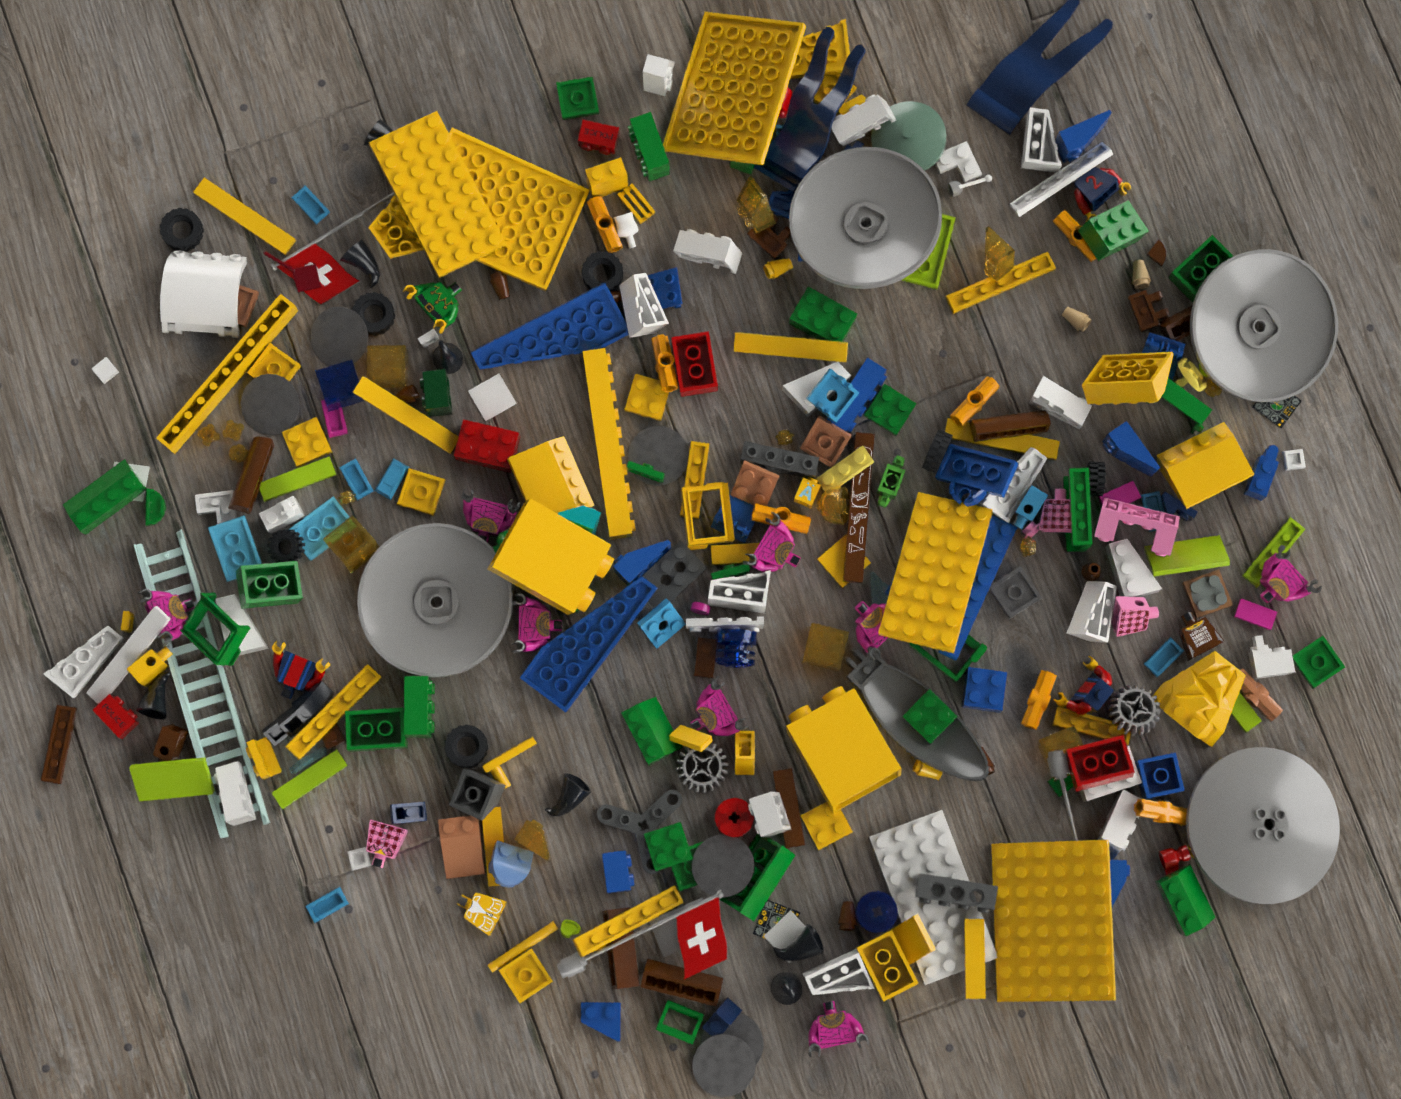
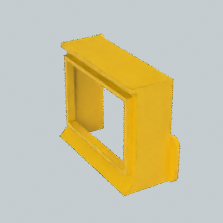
M728 482L708 483L705 486L681 488L687 547L690 550L706 549L708 544L733 542L735 537ZM720 490L725 536L695 539L689 493Z

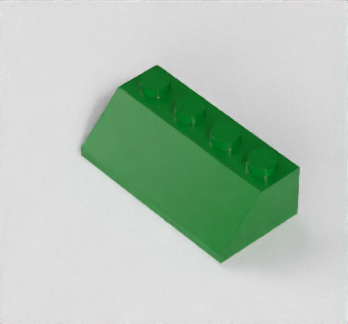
M124 459L65 502L63 506L80 532L86 535L146 491V486Z
M758 833L748 847L754 860V871L750 882L742 891L735 895L719 897L720 901L752 921H755L796 856L783 845L769 837H761Z

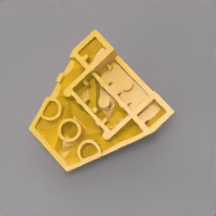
M394 195L388 206L379 213L368 227L390 259L424 250L416 234L407 230L409 221Z
M1213 651L1195 662L1191 667L1179 672L1175 677L1163 682L1152 696H1157L1154 702H1159V707L1196 738L1201 739L1212 747L1226 729L1246 675L1219 653Z

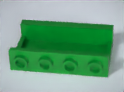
M1069 468V476L1063 477V489H1066V499L1070 500L1071 533H1065L1066 551L1086 552L1092 545L1089 468Z

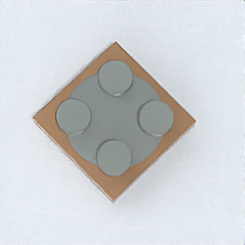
M1220 570L1182 583L1196 619L1233 606Z

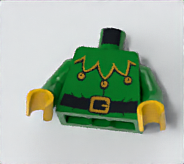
M441 282L424 283L416 286L407 285L404 288L403 292H409L406 297L407 299H411L413 295H416L414 297L416 303L434 322L433 329L435 327L440 328V334L443 333L445 328L455 322L459 304L454 297L462 291L456 282L447 289Z

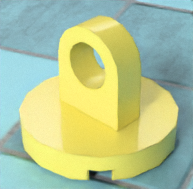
M1187 358L1180 359L1177 364L1183 376L1175 381V383L1180 387L1189 383L1198 392L1204 390L1207 384L1201 381L1204 378L1193 362L1189 361L1187 363Z

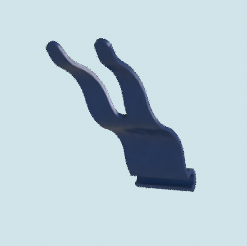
M1067 0L1060 10L994 68L980 88L971 96L966 106L1008 135H1011L1016 125L1020 123L1039 97L1067 74L1108 35L1113 27V22L1110 19H1104L1096 28L1069 44L1050 59H1044L1041 54L1071 18L1080 3V0Z
M831 27L824 28L816 41L809 68L793 92L786 122L778 136L770 142L764 164L754 165V169L795 193L805 175L824 154L829 142L834 118L851 91L858 65L866 52L862 45H857L846 59L842 73L834 88L819 104H814V97L821 86L825 74L829 45L834 36V30Z

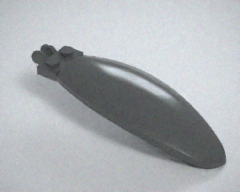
M853 648L851 650L852 654L861 661L858 665L848 656L843 658L847 666L853 669L846 678L861 691L863 699L876 721L901 748L928 766L951 776L968 781H982L987 778L989 767L984 751L963 720L939 695L931 690L958 717L930 744L902 717L930 689L929 687L904 671L888 665L877 653L872 654L875 661H871L869 654L865 657L858 649Z

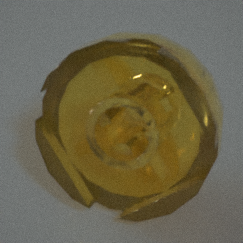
M831 487L825 490L820 500L817 501V510L820 511L821 516L828 523L844 525L847 522L849 505L846 504V499H850L847 488Z

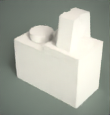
M294 496L259 513L270 534L305 517Z
M1262 635L1252 637L1253 647H1250L1248 655L1253 679L1288 675L1295 672L1291 649L1285 650V647L1274 648L1272 652L1268 645H1264Z

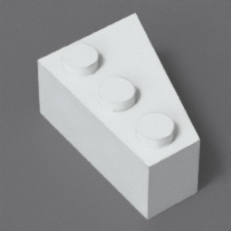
M1030 107L1027 113L1021 168L1056 173L1062 167L1049 110Z
M835 362L783 385L782 391L809 417L817 408L806 398L828 369H832L839 376L844 377L847 382L850 380L851 375L839 362ZM828 391L827 399L833 396L836 391Z
M771 570L764 573H751L746 576L711 580L708 605L765 613Z

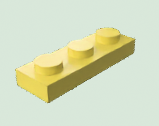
M861 446L816 479L825 493L829 495L873 464L874 460L866 448Z

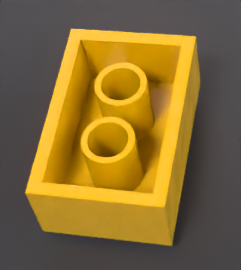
M892 930L855 948L859 952L863 964L883 1002L919 984Z

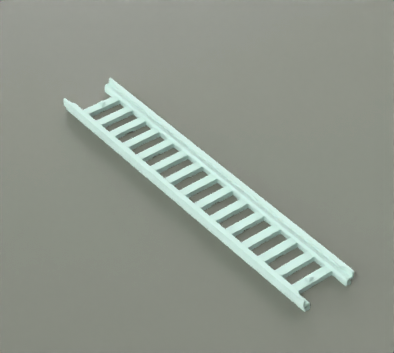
M182 529L176 532L180 544L179 548L146 558L143 544H134L146 589L156 591L154 584L188 573L191 581L190 584L165 592L179 596L194 591L196 601L193 604L194 606L197 605L201 598V590ZM183 555L186 565L152 576L149 568L150 565ZM206 612L196 630L205 628L207 635L205 639L218 650L208 613ZM170 641L166 646L173 655L167 660L196 758L205 757L204 747L237 737L240 745L239 748L206 758L207 765L211 766L243 755L246 765L243 766L244 774L249 775L251 782L250 785H247L249 793L254 792L257 802L252 804L254 812H260L263 825L269 824V817L256 774L253 770V764L245 749L247 744L223 665H216L218 674L184 685L181 674L213 665L214 663L207 657L178 666L176 656L197 650L198 648L192 642L173 648ZM221 682L223 693L189 703L188 692ZM226 700L229 711L198 721L194 720L192 711ZM232 718L235 729L200 740L197 729ZM212 776L211 779L214 785L216 782L214 776ZM215 791L214 794L208 795L219 836L222 839L229 837L225 824L224 813L222 814L219 804L221 801Z

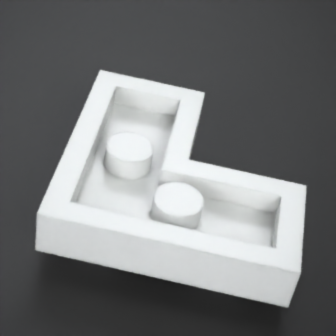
M967 141L945 150L940 159L935 163L939 174L957 167L964 184L982 176V172Z
M234 490L195 495L197 514L216 513L217 524L237 518L236 510L228 509Z

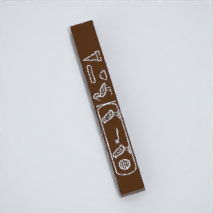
M856 432L854 451L864 446L873 459L875 434ZM872 464L851 479L843 582L863 583Z

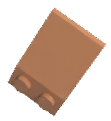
M471 815L438 819L446 879L485 874L479 819Z

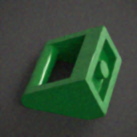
M667 1000L656 1030L693 1045L704 1014ZM668 1009L698 1020L692 1035L663 1023Z

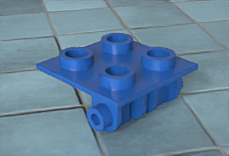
M677 267L647 275L662 309L669 307L681 308L682 297Z
M1149 332L1142 353L1173 352L1168 378L1173 379L1178 366L1177 363L1183 356L1186 344Z
M729 494L734 537L745 544L756 522L751 520L754 506ZM720 506L710 527L725 534L722 507Z

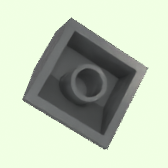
M463 769L449 805L479 820H484L499 803L506 785L475 770Z

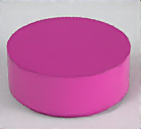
M701 602L692 603V612L700 615H709L711 608L709 605Z

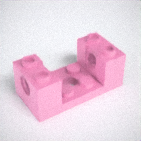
M1104 498L1094 537H1098L1103 542L1113 541L1118 521L1122 520L1127 525L1137 524L1146 530L1156 529L1151 551L1155 552L1158 556H1170L1180 516Z

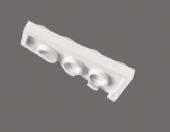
M1030 447L1017 461L1019 465L1004 498L986 494L979 503L985 508L993 509V514L1009 523L1046 462L1047 457L1035 448Z
M740 617L736 621H732V618H717V621H713V618L686 619V629H690V632H701V629H709V632H721V629H728V632H740V629H748V632H759V629H763L764 617H757V621H752L748 617Z
M106 626L90 638L87 643L78 647L71 655L62 659L52 669L46 671L44 675L72 698H75L124 638L110 626Z

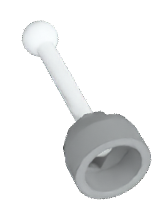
M986 175L985 178L961 184L958 181L949 182L947 184L951 197L958 196L962 193L963 188L984 181L990 182L992 176Z

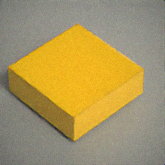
M123 611L121 630L128 633L133 631L135 616L130 611Z

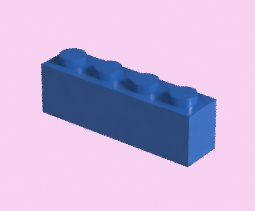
M867 357L851 382L853 388L859 392L858 396L837 423H834L829 418L827 420L844 431L851 433L857 424L854 422L857 416L862 417L867 409L865 404L868 400L871 402L877 392L874 390L878 385L882 386L885 382L887 369Z

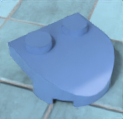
M497 840L494 845L491 862L488 866L489 873H492L495 882L500 886L512 888L522 883L529 874L534 852Z

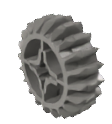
M1130 684L1126 685L1125 688L1120 687L1119 692H1114V698H1111L1109 701L1112 704L1108 707V710L1112 711L1109 717L1115 718L1112 724L1118 723L1117 729L1121 730V728H1124V734H1127L1129 731H1131L1132 736H1135L1136 732L1140 736L1144 734V731L1149 733L1151 728H1155V722L1160 720V717L1157 716L1161 713V710L1157 709L1160 703L1154 702L1157 696L1151 697L1152 690L1144 691L1145 686H1142L1140 689H1138L1137 684H1134L1133 688ZM1127 697H1135V698H1136L1134 701H1128V700H1127V701H1123V700H1122V699L1127 698ZM1136 705L1135 708L1137 709V712L1133 715L1134 711L1132 710L1134 709L1133 707ZM1121 711H1123L1126 714L1127 719L1124 717ZM1136 718H1138V719H1143V718H1144V719L1147 720V721L1142 722V723H1134V722H1133Z
M714 743L712 748L708 745L703 750L712 754L706 759H700L695 754V752H698L697 750H690L686 746L684 749L687 754L679 753L684 759H677V763L682 764V766L676 767V770L683 771V773L678 775V778H686L682 781V784L685 785L689 782V790L694 785L696 786L695 792L698 793L699 787H703V793H706L707 786H709L711 791H714L712 786L714 783L717 787H720L718 779L725 781V777L721 776V773L728 774V770L723 769V767H727L729 764L728 762L722 763V760L726 759L727 756H719L723 750L720 748L716 752L717 744ZM690 757L695 763V768L688 775L686 763ZM715 759H717L719 765L716 776L709 769L710 764ZM709 761L707 763L708 766H706L708 768L707 772L704 770L697 771V767H699L697 765L698 762L703 764ZM699 774H704L710 781L697 782L693 778Z

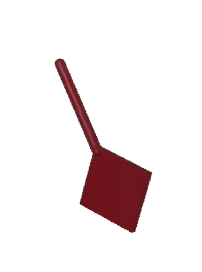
M263 252L265 256L293 272L298 293L321 287L316 264L294 269L268 252Z

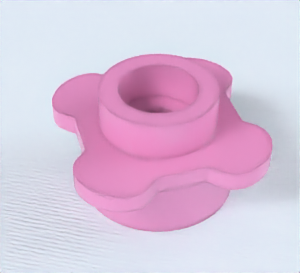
M1032 521L1022 531L1026 535L1025 539L1028 536L1032 538L1039 531L1037 528L1039 523L1036 525Z

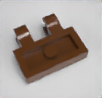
M772 214L765 223L759 220L747 235L775 260L787 248L788 245L785 241L791 236V231L788 227H785L777 236L771 229L779 221Z
M1144 290L1128 296L1130 306L1141 332L1158 327L1160 325L1158 320L1166 319L1170 315L1168 308L1157 312L1153 309L1152 303L1159 302L1163 298L1161 290L1149 295Z

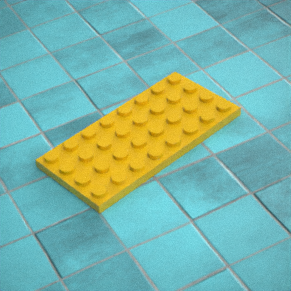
M437 111L369 142L374 156L438 278L507 245Z
M918 492L878 635L950 653L955 652L993 509L977 505L965 506L964 502L959 505L955 500Z

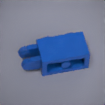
M1268 446L1263 455L1256 459L1253 467L1254 476L1249 478L1244 495L1260 501L1267 497L1279 464L1276 461L1278 455L1277 446Z

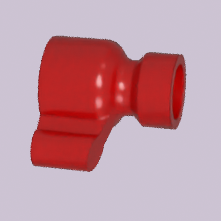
M1186 845L1180 846L1177 850L1167 848L1158 852L1165 876L1179 869V861L1191 860L1190 852Z

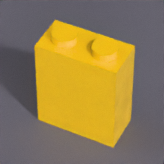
M621 157L585 169L587 184L592 198L596 196L603 197L628 188L627 172Z

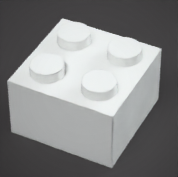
M768 792L749 799V811L751 815L755 816V829L761 837H771L791 830L780 792Z

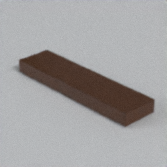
M63 705L56 706L41 781L55 784L62 783L77 708Z
M792 768L773 771L776 792H780L791 826V830L783 832L785 847L804 846L805 841Z

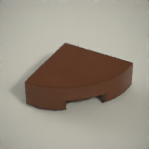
M1158 240L1146 256L1162 267L1166 259L1165 246Z

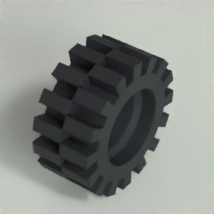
M1088 461L1090 496H1103L1106 482L1105 462Z
M289 529L278 530L273 533V537L268 539L271 543L267 544V547H270V550H267L268 554H272L270 556L271 559H276L275 562L277 563L301 559V553L305 552L302 549L305 543L301 542L304 539L299 537L300 533ZM284 539L292 543V550L288 554H284L280 549V544Z

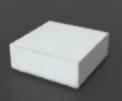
M434 329L418 338L423 348L439 340Z
M107 357L91 368L104 384L119 373Z
M1302 449L1282 452L1285 471L1304 469L1306 467Z
M367 847L347 851L352 871L372 866L369 852L366 851Z

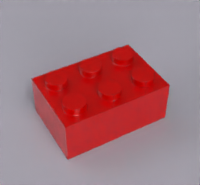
M709 331L671 337L680 397L717 392L718 383Z
M463 419L454 457L458 461L511 473L512 469L507 459L516 455L520 434L519 432Z
M1124 735L1066 749L1065 752L1076 792L1132 778L1135 773Z

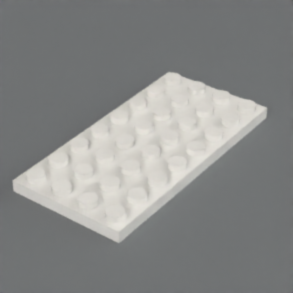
M937 811L870 836V842L900 922L903 923L918 914L936 949L916 961L924 985L964 971V919H983L982 913L978 912L976 907H970V910L959 909L958 904L950 903V907L938 905L939 901L931 900V904L919 902V898L915 897L919 873L969 881L943 811ZM934 885L931 892L934 896H939L942 890L939 885ZM958 888L952 889V898H960L961 892ZM972 892L970 898L973 902L977 903L974 892ZM984 921L986 963L996 959L997 953Z

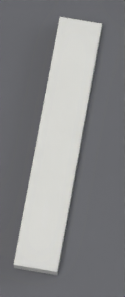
M1101 142L1009 204L1011 210L1019 217L1112 156V150Z
M158 606L153 607L86 692L97 704L114 692L129 673L127 668L144 654L171 618Z

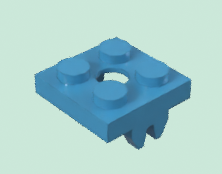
M828 369L806 399L834 423H837L859 392L844 377L839 376L832 369ZM830 390H834L837 393V398L834 401L827 399V393Z
M667 598L637 622L638 627L656 649L686 625ZM662 621H667V626L660 630L659 624Z

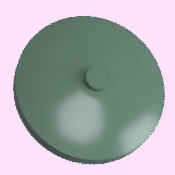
M907 101L890 106L897 121L891 123L888 120L880 124V129L876 131L874 128L872 129V147L898 152L913 160L924 171L929 169L940 159L945 150L947 137L942 118L934 109L919 102Z

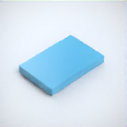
M333 496L289 530H295V532L300 533L299 537H303L304 540L301 542L305 543V546H302V549L305 550L304 553L308 559L312 561L357 526Z
M245 515L208 527L227 582L236 579L235 571L240 566L262 564Z

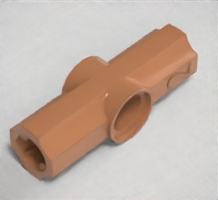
M1241 668L1240 671L1246 675L1240 689L1244 694L1243 697L1251 706L1257 708L1272 722L1281 714L1283 709L1269 696L1270 693L1261 683L1256 682Z

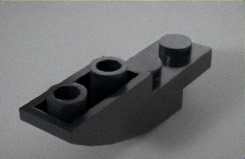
M322 680L293 701L290 709L262 730L263 735L274 746L288 736L292 738L325 707L334 695V692Z

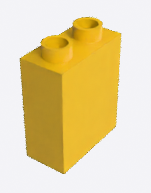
M528 499L521 507L487 570L565 614L570 615L575 613L576 609L582 612L588 609L596 593L588 588L595 575L602 579L605 577L614 558L607 555L611 544L536 501Z
M842 686L826 693L822 697L825 705L811 711L809 705H805L792 712L788 716L792 723L786 726L788 736L833 813L901 776L899 763L855 688L845 692Z

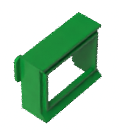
M1168 378L1165 392L1161 397L1196 422L1190 433L1193 434L1195 431L1201 432L1204 429L1202 424L1212 409Z
M200 593V600L180 631L215 665L233 666L241 653L239 646L250 630V627L235 623L214 602L217 598L216 593ZM207 611H210L231 631L219 651L196 630Z
M968 634L965 643L975 651L958 673L955 674L922 647L909 643L911 649L955 683L970 664L978 662L987 650L986 645L980 644Z

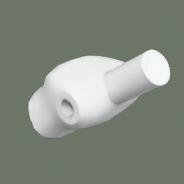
M632 212L613 217L618 236L626 237L629 249L636 247L633 235L638 232V227Z

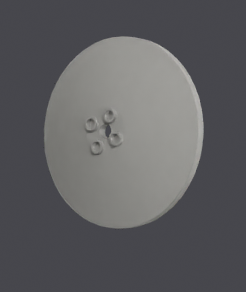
M859 147L844 150L827 157L805 175L798 185L791 202L789 224L792 240L799 256L817 275L843 287L872 289L884 287L906 278L927 260L940 235L942 209L940 197L932 179L913 160L898 152L884 148ZM863 221H870L872 223L867 228L861 226Z
M1259 249L1247 251L1221 263L1207 276L1200 286L1191 310V342L1197 360L1204 372L1217 386L1227 393L1253 402L1280 401L1295 396L1307 389L1322 375L1334 353L1338 336L1337 309L1331 291L1323 278L1302 259L1278 250ZM1258 321L1263 325L1261 332H1257L1255 329V324Z
M441 523L423 524L408 528L383 543L370 558L364 569L359 584L357 600L361 626L376 652L391 665L404 672L430 678L460 674L485 660L495 650L505 635L513 607L511 583L487 570L496 554L494 549L485 540L469 530ZM439 597L442 599L441 606L433 607L431 604L432 600Z
M1246 748L1217 760L1203 773L1195 785L1189 799L1186 816L1189 846L1201 871L1220 890L1236 899L1249 903L1276 904L1293 900L1305 894L1317 885L1327 873L1334 860L1339 843L1340 824L1338 810L1325 781L1304 760L1275 748ZM1266 819L1272 821L1273 826L1271 830H1267L1264 827Z

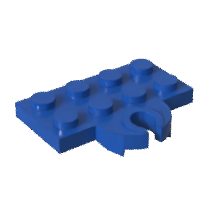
M949 444L935 478L939 481L950 483L949 493L959 505L962 503V496L970 493L968 498L964 500L965 506H973L982 501L986 494L1004 498L1019 464L1012 459Z

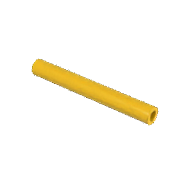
M552 921L487 964L491 972H495L558 930L555 922Z

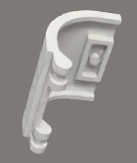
M182 250L171 252L165 263L161 283L160 317L162 332L169 333V331H172L176 334H182L183 331L218 333L219 337H226L227 335L232 336V338H239L238 292L241 275L247 265V257H241L238 254L224 256L221 253H212L211 255L203 254V252L185 253Z

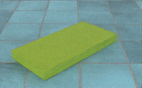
M942 214L940 235L932 253L916 271L901 281L938 289L956 217Z
M1220 535L1176 541L1173 544L1171 555H1166L1165 557L1158 556L1155 552L1151 551L1153 545L1144 546V552L1154 577L1230 566V559Z
M205 757L133 764L129 768L139 802L210 795L215 792Z

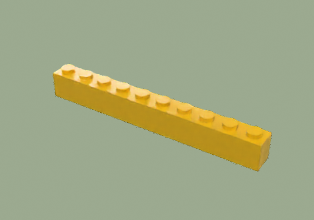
M280 294L156 439L172 453L176 454L258 359L266 347L298 312L297 307Z
M605 348L583 351L610 540L633 537L632 531H636L635 521L630 520L629 514L633 512L632 501L627 500V494H630L629 482L625 483L624 475H628L626 464H622L621 457L625 456L623 445L619 446L618 439L622 438L621 427L616 425V420H619L618 408L614 409L613 402L617 401L616 392L611 390L610 383H614L613 372L608 371V365L611 364L610 353L606 354Z

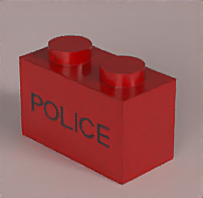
M582 120L578 146L586 151L598 150L604 155L615 154L620 134L619 127Z
M109 694L93 711L118 738L124 739L139 724L136 720L138 716L131 709L127 710L123 706L125 702L118 695L113 696Z

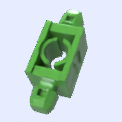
M898 455L894 458L893 465L887 464L877 493L880 494L878 506L883 508L888 506L889 498L895 499L906 471L901 469L904 465V458ZM893 474L895 475L896 484L887 489L886 479L890 478Z

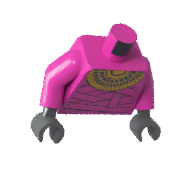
M463 489V513L467 525L471 526L472 531L479 532V537L488 543L490 535L498 537L501 532L511 527L517 510L521 506L520 502H518L517 507H514L512 505L513 499L507 505L473 498V489L469 496L465 494V489Z
M771 512L774 518L772 521L766 518V522L773 524V526H769L755 553L745 554L749 556L750 560L749 562L743 561V564L751 565L761 572L782 570L785 563L796 568L801 557L792 553L795 546L793 543L794 538L788 527L780 520V516Z
M1284 545L1279 546L1278 554H1273L1263 565L1260 583L1266 589L1260 595V598L1266 603H1269L1273 598L1277 601L1289 602L1301 599L1311 594V591L1319 593L1322 589V586L1318 588L1313 587L1314 584L1318 583L1317 579L1312 580L1310 586H1307L1308 582L1287 560L1291 555L1290 550L1286 553H1281L1285 550Z
M146 588L139 591L138 594H142L144 597L140 602L147 601L144 607L148 614L154 606H158L171 618L158 635V639L163 638L165 640L162 645L166 646L170 641L179 638L182 634L180 629H183L188 620L186 612L195 608L192 600L188 599L181 602L177 594L172 595L169 592L150 591Z
M521 593L514 594V596H518L519 601H514L512 604L522 606H519V638L511 643V645L516 644L518 649L512 652L516 654L521 651H536L546 645L547 641L551 639V631H562V620H551V612L539 601L525 597Z
M862 601L855 607V610L861 615L855 621L857 625L855 629L857 642L866 652H869L870 660L875 661L872 654L877 653L881 657L878 647L888 638L878 635L886 604L878 605L874 603L868 607Z
M717 676L702 691L696 703V712L699 717L690 722L692 728L699 731L706 727L709 734L713 733L715 736H730L741 730L748 729L749 726H742V721L746 720V718L738 719L721 692L720 688L725 683L723 682L721 685H718L716 681L719 676Z
M834 1001L823 1003L825 1015L817 1016V1019L812 1022L808 1033L809 1057H811L812 1051H817L818 1057H820L821 1049L856 1041L859 1048H861L860 1042L863 1040L869 1045L868 1037L865 1035L861 1024L852 1014L845 1011L837 1012Z

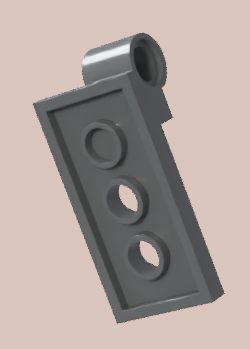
M681 540L643 575L644 578L658 587V589L636 617L639 621L664 599L667 598L671 603L707 569ZM676 563H684L685 570L677 572L674 569ZM665 575L670 576L672 579L671 583L667 586L660 582L661 578Z

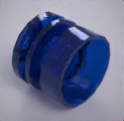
M718 629L716 643L725 647L724 649L716 650L715 654L724 657H716L715 664L728 668L755 666V660L748 659L747 657H755L756 653L747 650V647L756 646L757 632L742 629Z
M874 891L865 894L856 903L855 915L860 927L868 932L878 933L885 932L894 925L897 920L898 909L896 902L890 895L885 892ZM880 907L882 915L874 917L872 909Z

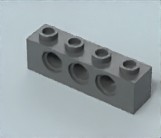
M744 441L740 464L747 461L767 470L815 479L819 457Z
M919 873L915 897L919 898V902L931 904V900L939 901L938 905L950 907V903L958 904L959 909L970 910V907H976L978 912L989 913V910H995L998 886ZM934 885L941 887L942 892L939 896H934L931 892ZM953 888L960 890L961 896L959 899L952 898L951 891ZM973 891L980 894V900L977 903L973 902L970 898Z

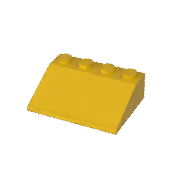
M1173 352L1102 355L1082 384L1087 404L1102 405L1113 403L1117 405L1120 403L1158 402L1165 392Z
M1225 422L1157 455V464L1160 466V472L1186 509L1254 476V472L1235 436Z
M564 436L544 442L507 459L525 501L532 499L557 514L558 512L583 505L589 508L594 506Z

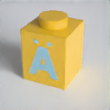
M803 478L795 495L794 502L811 509L821 485L814 478Z

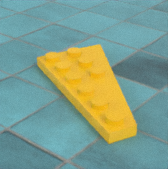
M846 19L841 20L836 25L827 26L834 30V36L829 45L824 75L841 74L845 61L850 54ZM822 31L803 37L790 79L804 77L812 60L816 41Z

